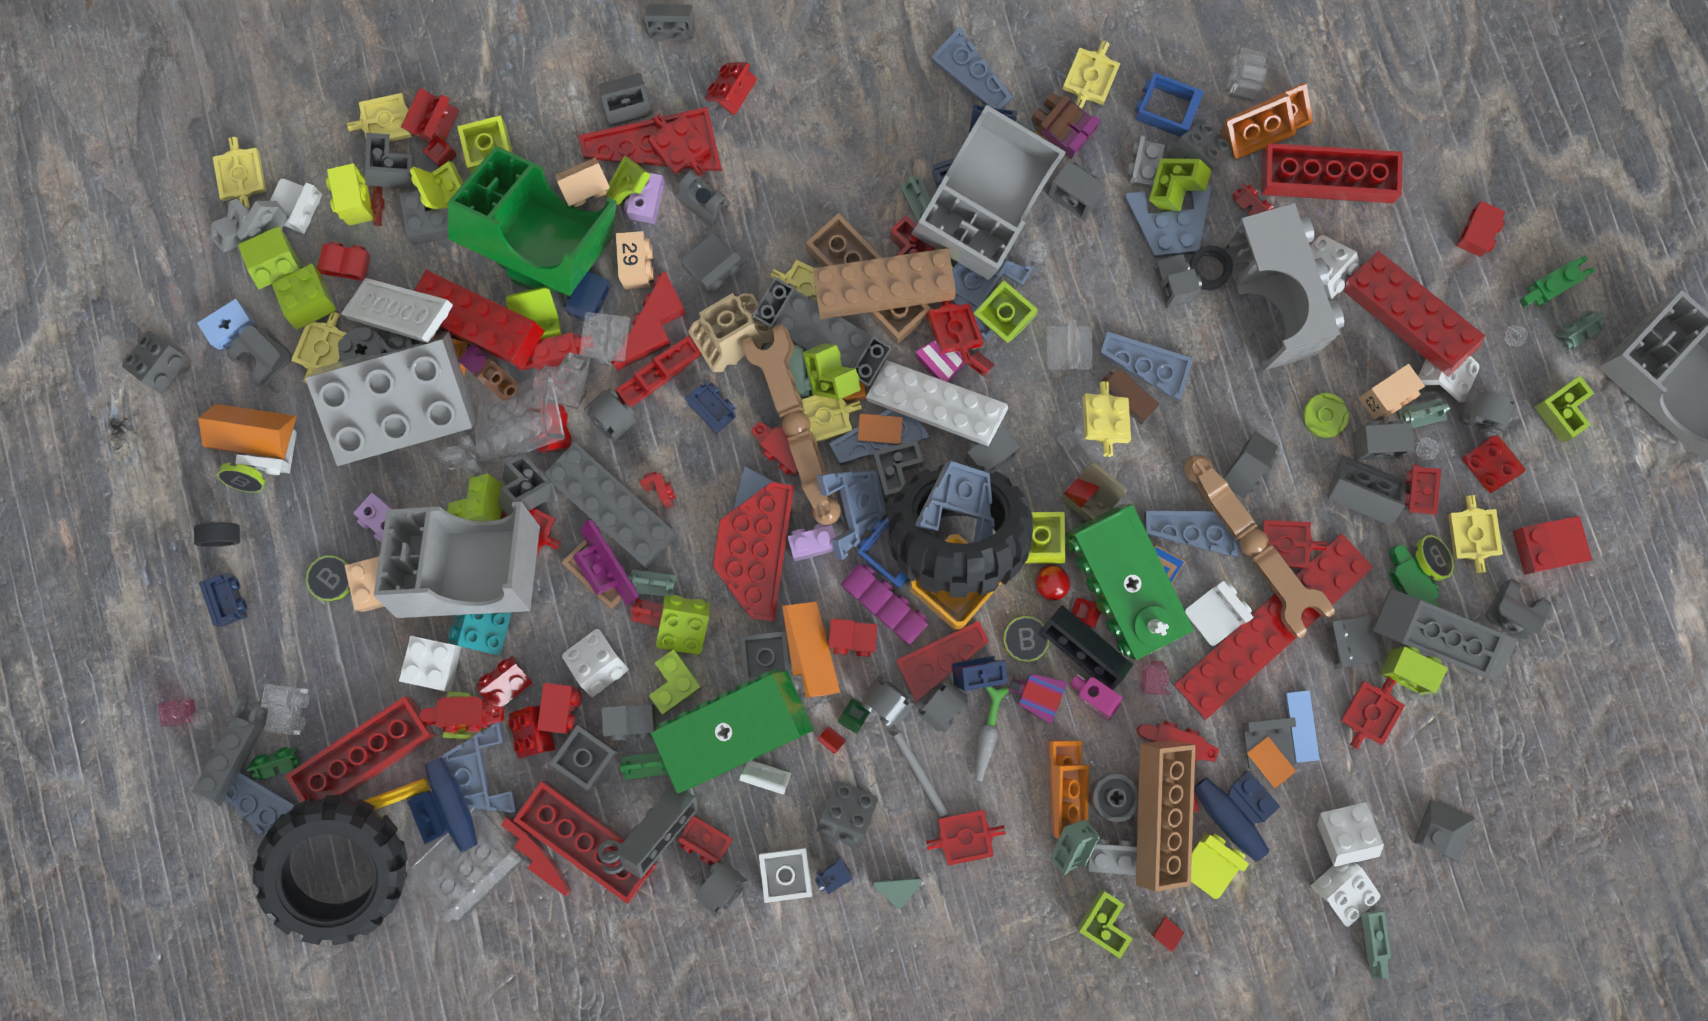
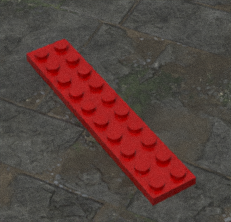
M1339 534L1327 545L1326 551L1322 550L1309 562V569L1302 568L1295 575L1305 588L1323 592L1333 605L1374 567L1343 534ZM1275 593L1251 614L1253 618L1250 621L1240 625L1173 685L1204 720L1208 719L1296 639L1281 620L1282 602ZM1307 607L1301 614V620L1307 629L1321 615L1314 608Z

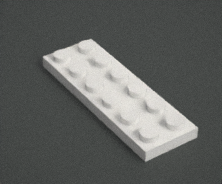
M365 278L341 314L348 320L428 343L434 337L442 321L448 316V312L453 305L446 299Z
M888 360L885 361L866 396L868 402L985 446H989L1008 410L1006 403Z

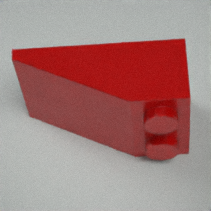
M1580 516L1526 526L1513 531L1524 575L1592 561Z

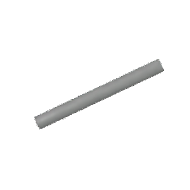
M901 732L893 736L939 816L943 817L949 812Z

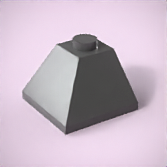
M1430 800L1414 843L1459 862L1475 818Z

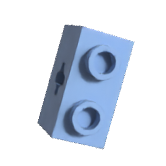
M234 299L197 323L209 343L218 350L230 347L247 326L257 327L245 305L237 299Z

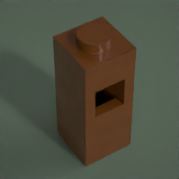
M1119 368L1115 373L1110 371L1102 380L1105 383L1109 382L1110 395L1129 399V414L1141 425L1159 405L1154 398Z

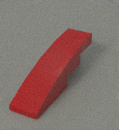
M688 336L653 358L652 363L634 373L633 378L617 387L614 392L623 404L626 403L631 408L671 380L702 354Z
M506 817L501 826L519 838L514 847L533 860L527 869L564 896L569 895L572 890L548 851L531 833L514 822L512 817Z

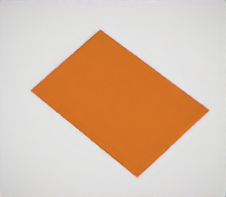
M860 414L858 441L901 444L903 417Z
M1268 736L1247 753L1274 788H1277L1296 772Z

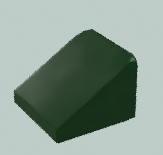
M851 698L838 723L857 734L870 712L860 702Z

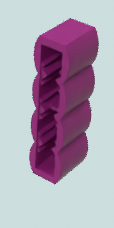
M858 564L841 583V587L910 646L928 626L925 622L927 617L918 609L915 612L908 607L910 602L901 594L898 597L891 592L892 586L883 579L878 581L873 576L875 572L868 565L861 566Z

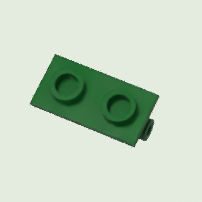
M284 747L268 756L266 754L258 755L252 759L247 771L253 770V778L259 780L276 776L277 773L274 767H278L280 774L292 771L301 765L299 757H294L298 748L289 749V747Z
M659 752L621 757L622 764H620L624 780L668 775Z

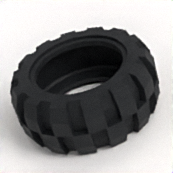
M945 464L940 465L936 471L931 472L929 469H926L916 474L911 480V484L905 483L894 498L893 506L889 510L888 543L891 555L897 562L898 567L911 581L918 579L923 589L935 594L939 590L950 592V597L967 598V594L970 592H978L981 596L995 591L999 586V582L1006 585L1017 575L1022 565L1028 560L1032 544L1033 515L1029 509V503L1018 486L1012 487L1010 479L997 471L993 474L989 473L992 494L990 512L995 527L992 528L996 533L979 542L967 544L951 543L934 537L924 528L915 526ZM968 464V467L986 472L984 466ZM942 508L941 518L967 515Z
M326 795L324 799L316 801L313 798H309L294 805L292 810L282 814L274 822L257 849V859L253 864V884L258 887L259 893L256 899L263 913L268 914L271 912L276 918L273 925L285 934L289 935L291 931L303 935L301 942L320 945L322 940H332V945L353 942L356 935H368L382 925L383 919L393 912L400 899L407 876L406 862L408 857L405 843L399 840L396 834L398 828L387 815L381 817L374 811V805L362 799H359L358 802L345 800V795ZM332 834L350 839L367 854L373 869V884L363 895L349 902L329 904L314 900L306 895L293 879L290 869L292 849L302 841L317 835Z

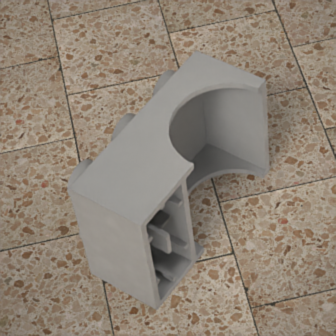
M986 105L911 235L937 250L949 248L950 258L989 280L999 270L1026 223L1025 219L1034 202L1066 152Z
M1295 203L1242 218L1222 245V248L1231 256L1233 262L1231 274L1238 295L1253 294L1262 296L1271 301L1280 310L1284 318L1286 327L1285 339L1282 341L1281 348L1274 356L1261 362L1264 371L1317 355L1340 334L1339 328L1344 326V316L1337 301L1329 302L1323 286L1329 283V272L1326 263L1322 258L1314 259L1309 242L1314 240L1312 222L1307 215L1299 216Z
M1681 290L1656 304L1598 368L1701 460L1708 458V312Z
M449 331L431 338L428 343L421 342L378 355L366 354L316 368L305 378L337 466L470 429L478 418Z
M512 502L513 513L506 518L494 521H475L460 518L446 512L441 507L387 510L373 596L396 618L530 611L540 526L522 502Z

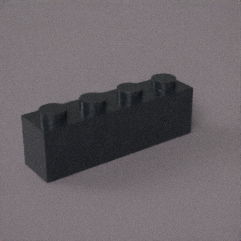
M1063 605L1058 608L1039 631L1087 673L1112 690L1119 685L1134 665Z

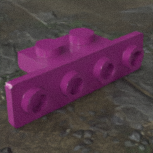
M592 519L587 520L581 527L580 532L589 548L577 552L573 558L596 596L615 587L625 605L628 606L638 597L636 587L630 582L623 566L617 561L611 547L605 542L600 529L594 524Z

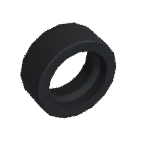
M1208 245L1201 247L1194 253L1189 262L1190 268H1194L1196 275L1198 274L1201 278L1202 287L1200 289L1211 291L1220 288L1227 282L1233 270L1231 256L1219 246ZM1213 256L1222 263L1223 273L1218 279L1207 280L1198 273L1197 264L1202 257Z
M220 522L194 526V545L222 547L240 543L239 524Z

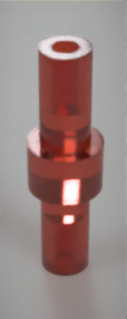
M374 186L371 209L373 210L374 226H382V211L385 209L382 186Z

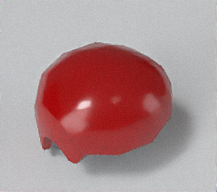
M1057 565L1042 567L1035 576L1036 589L1046 600H1060L1070 590L1068 574Z

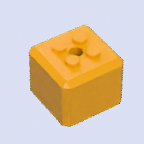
M959 534L949 535L945 540L958 544L968 543ZM918 579L910 581V592L954 630L962 629L995 592L993 591L981 596L978 592H970L967 594V598L950 597V592L939 590L935 594L923 589Z

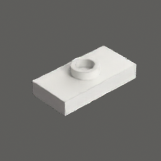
M751 760L745 763L740 781L784 795L791 773Z

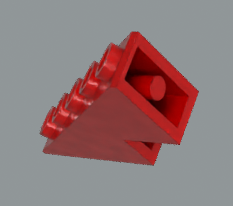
M666 271L662 275H657L652 293H648L643 301V310L641 313L636 314L632 322L634 326L631 332H627L622 340L623 347L612 358L611 364L615 366L617 371L671 346L662 325L686 313Z

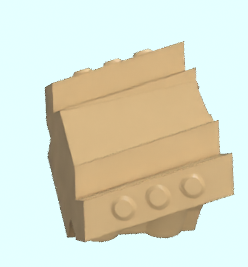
M732 293L699 312L700 319L693 322L688 333L712 372H723L727 365H736L738 361L746 356L742 344L743 339L747 337L755 339L760 348L763 343H772L774 341L773 329L752 316L759 305L753 294L742 293L739 296H734Z

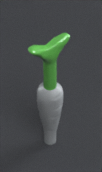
M992 686L985 687L990 696L991 703L986 725L981 727L978 736L974 776L976 781L983 782L986 768L997 741L998 731L995 723L999 705L1004 696L1010 692L1008 691L1009 687L995 689Z

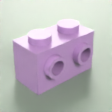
M650 173L651 176L641 194L632 193L630 198H626L624 211H627L626 213L631 220L655 224L665 182L662 175Z
M371 492L353 514L359 518L357 523L366 530L370 527L376 532L373 536L382 543L386 512L393 508Z
M818 524L814 526V530L805 532V529H799L791 532L792 535L788 536L795 562L834 551L832 539L836 537L832 525Z

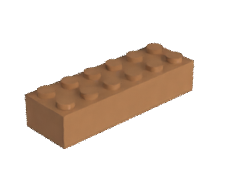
M839 213L806 242L807 252L822 267L882 258ZM927 304L868 312L867 314L899 345L927 319L926 314L931 308Z
M949 248L813 268L820 320L954 300L956 295Z
M1179 740L1140 744L1136 885L1154 892L1191 886L1195 744Z

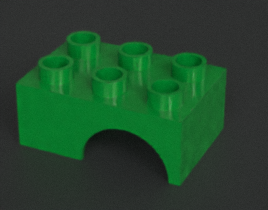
M495 145L448 201V239L570 296L613 239L616 201L608 197L605 206L601 210L593 212L582 211L568 206L549 186L543 167Z

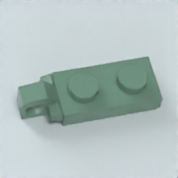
M1385 911L1363 912L1361 917L1371 977L1375 979L1389 978L1387 964L1388 959L1391 958Z

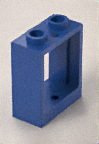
M1154 72L1152 79L1147 78L1142 91L1146 92L1144 99L1139 98L1134 111L1138 112L1135 120L1181 137L1189 131L1204 91ZM1154 88L1190 101L1181 124L1145 111Z
M887 517L884 521L880 519L872 528L874 533L869 539L865 536L858 544L859 551L857 555L896 588L900 589L909 578L902 571L895 578L867 554V551L885 530L889 529V518Z

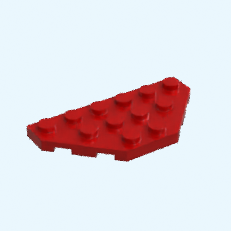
M770 482L718 522L712 567L751 619L772 622L775 620L794 485Z

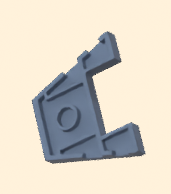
M1207 185L1206 191H1190L1192 209L1150 214L1147 209L1145 191L1125 193L1124 200L1129 205L1132 216L1137 221L1153 258L1194 254L1200 249L1211 185Z
M1003 261L999 270L987 280L958 262L952 270L956 295L955 299L951 301L957 305L970 303L974 314L987 299L1002 275L1023 287L1034 268L1027 265H1017L1011 261ZM975 316L984 341H987L993 331Z
M946 462L915 526L938 531L943 508L977 518L974 542H979L992 536V527H995L990 512V504L992 503L990 474L956 462Z
M875 470L816 475L821 495L828 496L840 489L849 530L832 539L836 559H845L848 556V550L852 546L856 547L860 542V537L865 532H869L887 513L878 473Z
M501 722L494 723L483 732H479L473 738L438 757L444 759L458 781L468 808L509 813L518 812L514 791L491 796L482 748L505 743Z

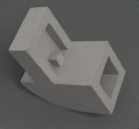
M238 199L229 201L227 217L214 221L211 224L210 238L223 253L238 247L239 243L244 242L238 238L236 233L248 215L249 209L243 206Z

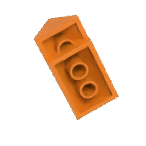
M1304 82L1225 120L1221 132L1225 140L1228 141L1232 150L1231 154L1235 160L1265 148L1268 143L1275 144L1296 135L1297 129L1313 123L1307 84Z
M214 404L198 418L202 446L249 456L271 457L284 460L297 417L288 414Z
M817 602L782 606L793 676L802 675L805 697H820L839 693L840 689Z
M1046 739L1051 834L1055 838H1060L1065 826L1085 819L1088 821L1089 765L1082 764V741Z

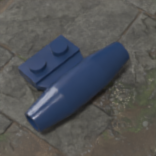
M442 757L426 763L425 770L430 791L423 792L407 801L424 844L430 843L446 835L448 832L460 852L477 846L478 841L472 815L458 781Z
M1246 771L1230 786L1228 794L1207 777L1194 786V792L1207 814L1233 844L1255 862H1258L1269 853L1270 849L1254 824L1265 822L1280 806L1250 771Z

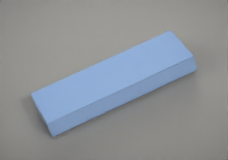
M1310 691L1285 693L1288 718L1295 717L1296 727H1291L1296 763L1320 760Z

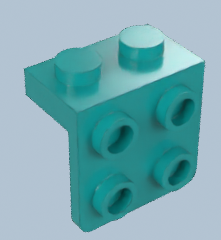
M511 612L454 615V624L448 632V644L494 655L501 654Z

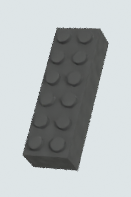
M573 442L544 474L554 486L646 569L655 562L678 536L675 531L576 442Z

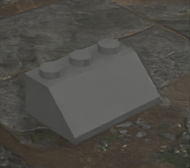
M1342 455L1329 486L1328 500L1338 506L1352 509L1357 514L1371 517L1379 523L1393 526L1405 507L1406 481Z

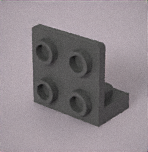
M1371 616L1325 623L1334 669L1381 660L1375 632L1372 631L1373 622Z
M1295 717L1242 723L1246 754L1268 736L1289 763L1295 765L1296 761L1291 727H1296ZM1247 755L1248 768L1259 769Z

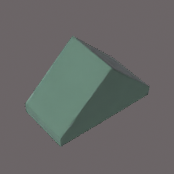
M921 878L873 882L874 888L900 910L921 885Z

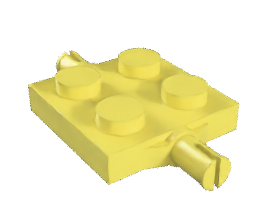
M1101 41L1097 52L1079 48L1064 83L1063 90L1073 93L1078 97L1076 104L1079 105L1081 103L1079 107L1082 110L1086 100H1091L1101 105L1104 104L1120 66V63L1109 59L1105 55L1110 45L1108 42L1104 46L1105 41Z
M402 93L359 102L360 120L347 122L349 132L362 129L365 137L366 133L390 134V142L412 137L410 132L401 128V124L408 112L405 97Z
M230 137L228 138L230 151L213 157L219 196L222 201L239 199L243 206L250 210L248 197L267 192L260 153L257 148L239 149L238 138Z
M796 259L791 270L786 274L773 269V273L770 275L771 278H779L795 288V290L817 302L813 267Z
M332 312L327 323L312 322L305 326L291 360L308 369L302 382L307 384L305 378L316 368L341 362L338 342L344 337L346 332L340 331L335 327L340 314Z
M1103 381L1099 383V395L1085 393L1082 397L1084 439L1103 443V456L1111 457L1113 456V443H1129L1131 441L1129 399L1110 395L1109 382L1105 383Z
M816 395L801 399L805 410L804 413L810 419L809 431L813 432L817 443L850 432L852 427L849 421V413L862 409L859 400L846 405L843 399L838 400Z
M1475 495L1465 496L1467 510L1448 514L1454 559L1467 558L1474 560L1476 573H1485L1484 559L1489 556L1503 554L1496 509L1483 510L1477 508Z

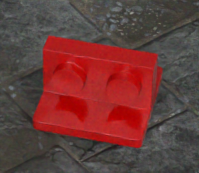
M747 62L726 63L719 69V75L715 82L711 83L708 87L705 99L717 102L728 113L736 115L758 78L748 71L750 64Z
M420 88L410 105L401 128L427 143H430L436 136L445 141L459 110L448 104L450 99L443 94L434 96Z
M1491 435L1477 448L1462 457V460L1489 493L1496 491L1526 471L1525 467L1498 435Z
M528 706L509 713L508 725L512 731L514 739L513 749L518 759L555 750L552 733L537 730L540 706Z

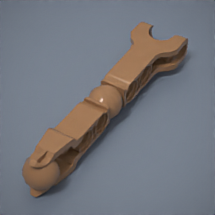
M781 323L773 328L774 342L769 349L761 350L758 342L751 337L743 339L742 344L747 360L763 370L779 417L783 419L782 430L789 437L787 440L801 478L802 488L812 505V515L819 524L831 525L837 522L840 516V505L835 499L834 493L828 496L821 495L816 475L827 474V470L813 432L809 431L810 419L804 413L803 403L789 365V360L794 352V344L787 327Z
M1201 454L1190 456L1184 464L1186 477L1195 483L1204 501L1212 508L1235 540H1239L1242 552L1247 556L1253 557L1250 560L1282 602L1281 620L1292 635L1298 639L1305 636L1306 628L1301 620V614L1307 607L1314 608L1323 617L1333 616L1335 609L1325 594L1315 589L1309 590L1302 585L1272 545L1269 546L1267 535L1262 530L1256 528L1257 524L1232 492L1228 483L1213 469L1210 459Z

